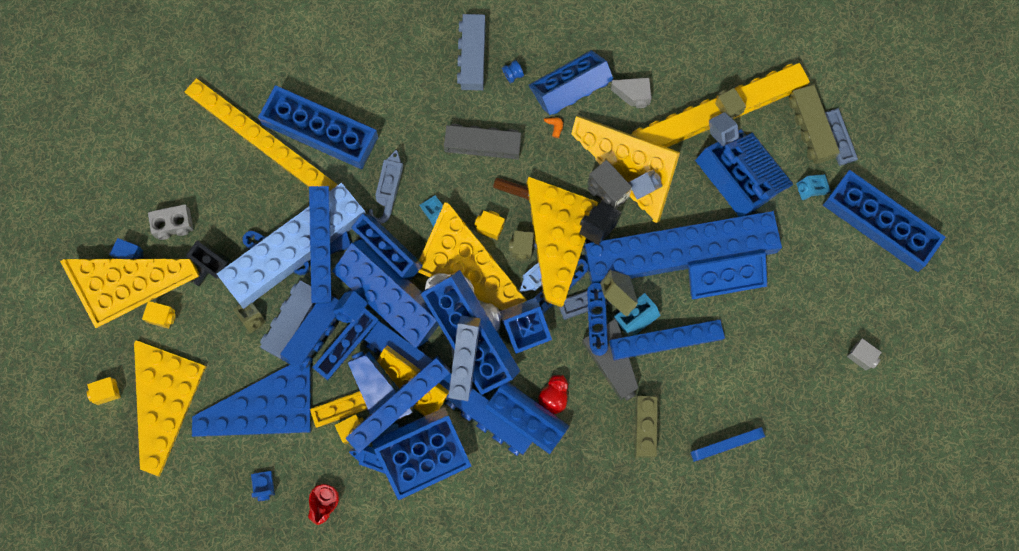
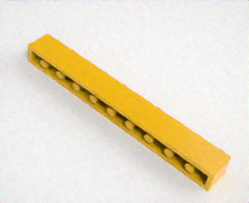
M789 64L779 72H770L765 78H756L746 86L739 85L735 87V90L746 105L744 112L737 117L787 97L794 90L807 87L810 81L801 64ZM718 96L711 101L710 99L702 101L697 107L693 108V106H690L678 115L676 113L671 114L664 121H655L645 129L638 128L631 135L667 148L710 129L709 120L722 114L715 104Z

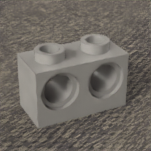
M186 205L148 212L151 234L159 240L168 239L170 235L175 234L184 236L189 231H194L190 209ZM184 218V222L181 225H177V221ZM165 222V226L162 229H158L159 224Z

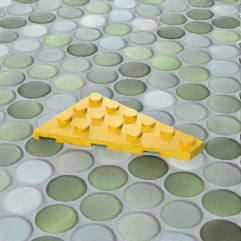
M576 116L571 134L577 141L582 143L586 150L591 152L600 165L607 160L627 182L652 170L660 176L663 187L638 200L632 190L630 193L633 201H636L639 207L650 215L653 222L658 223L680 152L582 116Z
M528 177L526 183L528 185L532 224L535 232L541 285L543 286V298L545 302L563 307L586 240L584 236L579 234L582 227L580 222L585 215L589 216L591 209L597 206L598 202Z
M445 202L419 259L423 266L418 272L431 277L439 273L452 275L460 270L463 276L472 283L477 299L487 304L491 303L500 310L527 301L451 205Z
M63 259L60 261L95 328L200 276L191 259Z
M136 340L134 352L140 470L160 477L206 366Z

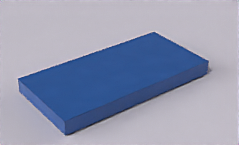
M764 250L688 263L692 300L767 287L766 252Z

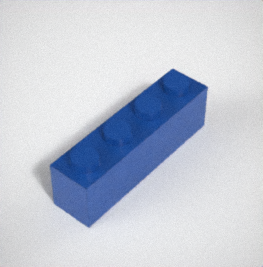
M362 213L351 227L402 278L412 280L422 268L423 264L373 216Z
M331 295V303H316L280 353L282 360L299 371H302L304 367L307 368L311 364L313 359L311 357L315 352L321 350L324 344L323 340L326 336L329 337L333 333L334 325L339 320L332 311L338 303V299Z
M364 308L357 320L347 326L312 368L329 381L379 320Z

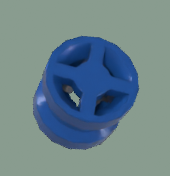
M516 60L512 61L511 65L502 67L509 83H513L516 78L524 76Z

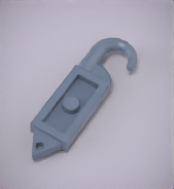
M397 150L383 162L375 195L377 202L385 206L383 216L376 218L373 215V210H369V215L373 216L380 224L385 223L391 216L403 170V164Z

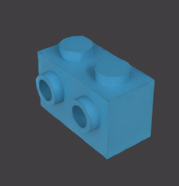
M645 293L637 299L638 304L628 316L621 312L614 316L619 327L628 337L635 336L661 316L657 306Z

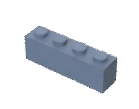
M463 14V21H459V32H462V38L458 40V49H462V53L458 55V66L461 67V73H457V84H461V90H483L485 15Z
M301 280L292 287L290 298L288 301L285 300L280 308L281 313L273 319L270 325L272 328L268 334H264L260 342V348L282 360L280 353L316 305V303H311V286Z
M462 315L460 317L448 398L469 400L481 318Z

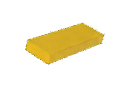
M360 391L310 409L316 428L368 410Z

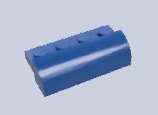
M509 382L499 387L485 407L548 454L553 451L570 427Z

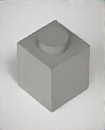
M862 338L855 344L847 357L864 370H868L871 367L874 369L881 360L878 357L882 352Z

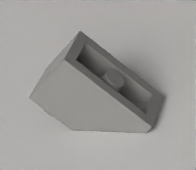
M649 78L612 80L611 91L630 106L645 108L647 105H650L651 91Z

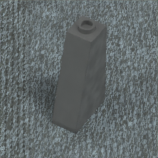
M614 319L607 324L608 350L604 355L598 356L592 353L589 336L582 340V344L620 401L624 398L628 401L636 395L635 391L638 389V385L629 358L613 360L609 341L622 338L618 322ZM597 338L596 347L597 349H601L602 345L600 338Z

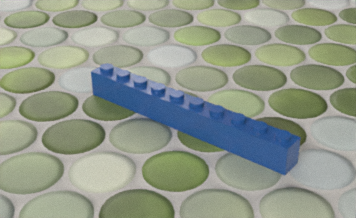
M380 321L376 323L364 339L368 343L366 347L374 353L377 351L382 353L383 349L388 345L420 370L432 360ZM449 373L439 382L447 390L450 389L452 373ZM471 388L468 401L448 398L449 394L445 399V404L453 410L455 407L461 411L460 415L468 421L473 419L478 423L476 427L486 433L488 430L492 433V438L499 444L504 442L510 446L508 450L514 455L518 456L521 454L523 456L532 444V441L488 411L485 407L489 400Z

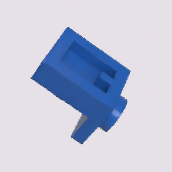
M272 471L251 474L252 498H257L258 501L270 500V496L275 495Z

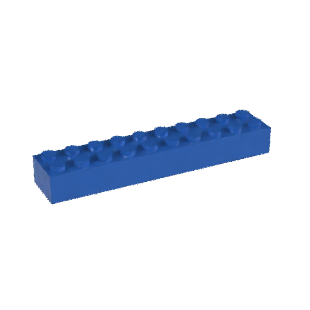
M774 211L605 240L599 245L588 243L585 244L584 252L588 264L590 283L592 284L601 283L610 270L628 275L630 279L688 269V263L758 250H764L766 255L775 254L781 250L782 246Z

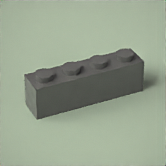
M459 124L446 125L445 152L519 160L521 133L516 130L500 131L497 128L481 129L478 126H470L469 128L462 127Z

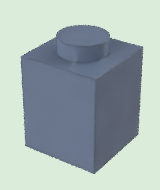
M725 112L709 120L710 134L722 146L739 138L737 123Z
M654 170L628 182L637 200L663 187L660 176Z

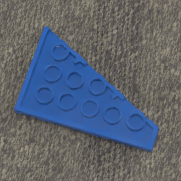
M311 364L307 368L304 367L302 371H299L292 365H288L192 416V436L311 433Z

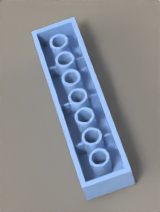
M342 183L329 191L330 243L346 231H350L361 214H365L363 208ZM307 207L217 273L220 280L243 309L292 274L294 270L300 268L306 261L311 260L310 208Z

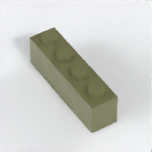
M815 85L794 90L790 95L789 105L796 113V124L800 125L802 140L804 143H807L809 148L807 150L809 159H813L814 164L835 159L840 152Z

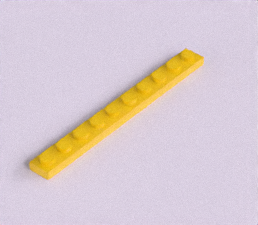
M197 78L186 89V95L308 187L329 186V191L338 186V184Z

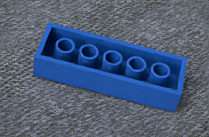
M276 85L258 116L263 126L359 169H363L378 139L375 129Z
M851 170L846 173L823 204L824 207L916 272H919L926 266L946 238Z
M363 239L351 243L332 272L361 296L371 308L415 348L426 343L439 324L421 296L422 292L407 278H402Z
M460 270L421 293V296L454 350L461 315L481 318L473 382L481 395L512 380L520 372V369Z

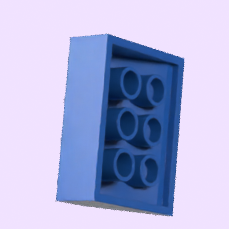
M742 129L738 131L739 138L746 136ZM716 142L707 147L695 161L739 217L751 214L776 196L774 195L764 200L759 199L752 190L754 185L752 180L738 163L732 164L725 156L723 151L726 147ZM736 148L731 150L735 156L740 155ZM764 184L760 185L764 192L768 191Z
M445 407L372 441L374 451L398 500L471 467Z

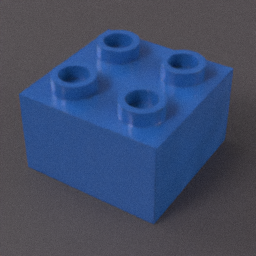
M536 298L499 311L516 354L552 340Z

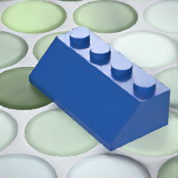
M591 50L529 84V87L543 110L551 115L558 113L568 105L576 103L578 99L589 96L596 89L607 86L614 79L607 61Z

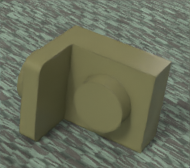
M252 303L244 309L241 305L233 309L249 333L254 332L266 323Z

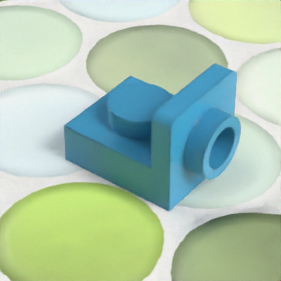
M825 174L807 176L797 182L801 200H806L811 196L826 195L831 192Z
M436 195L420 204L422 211L433 227L443 207Z

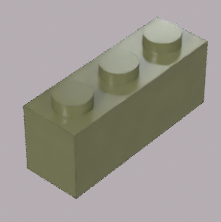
M637 396L635 403L634 458L657 457V397Z

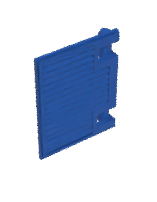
M753 133L725 145L726 149L723 151L725 156L732 164L738 163L754 183L752 190L759 199H769L793 186L787 175ZM736 148L740 155L735 156L731 150ZM761 184H764L767 187V192H764L761 189Z

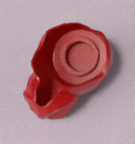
M553 375L550 377L548 385L543 388L538 397L539 404L553 414L561 413L567 405L568 382L563 375Z
M320 484L311 490L308 518L312 523L320 525L326 522L329 514L337 507L339 493L334 487Z

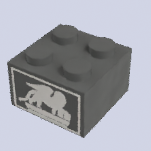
M607 160L589 174L587 184L589 187L587 188L593 196L597 195L601 199L600 203L603 201L617 209L630 197L632 187Z

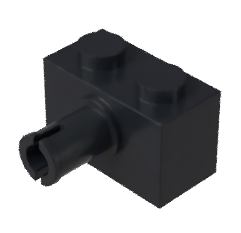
M602 201L598 206H594L591 209L589 216L585 215L580 222L582 227L579 234L586 238V244L595 243L599 245L617 226L622 212Z
M197 240L186 255L199 266L197 271L200 276L191 280L197 286L201 285L208 273L216 279H220L217 273L233 262L206 241Z

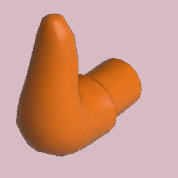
M558 117L545 118L544 121L546 123L554 125L552 137L559 138L563 129L562 119Z

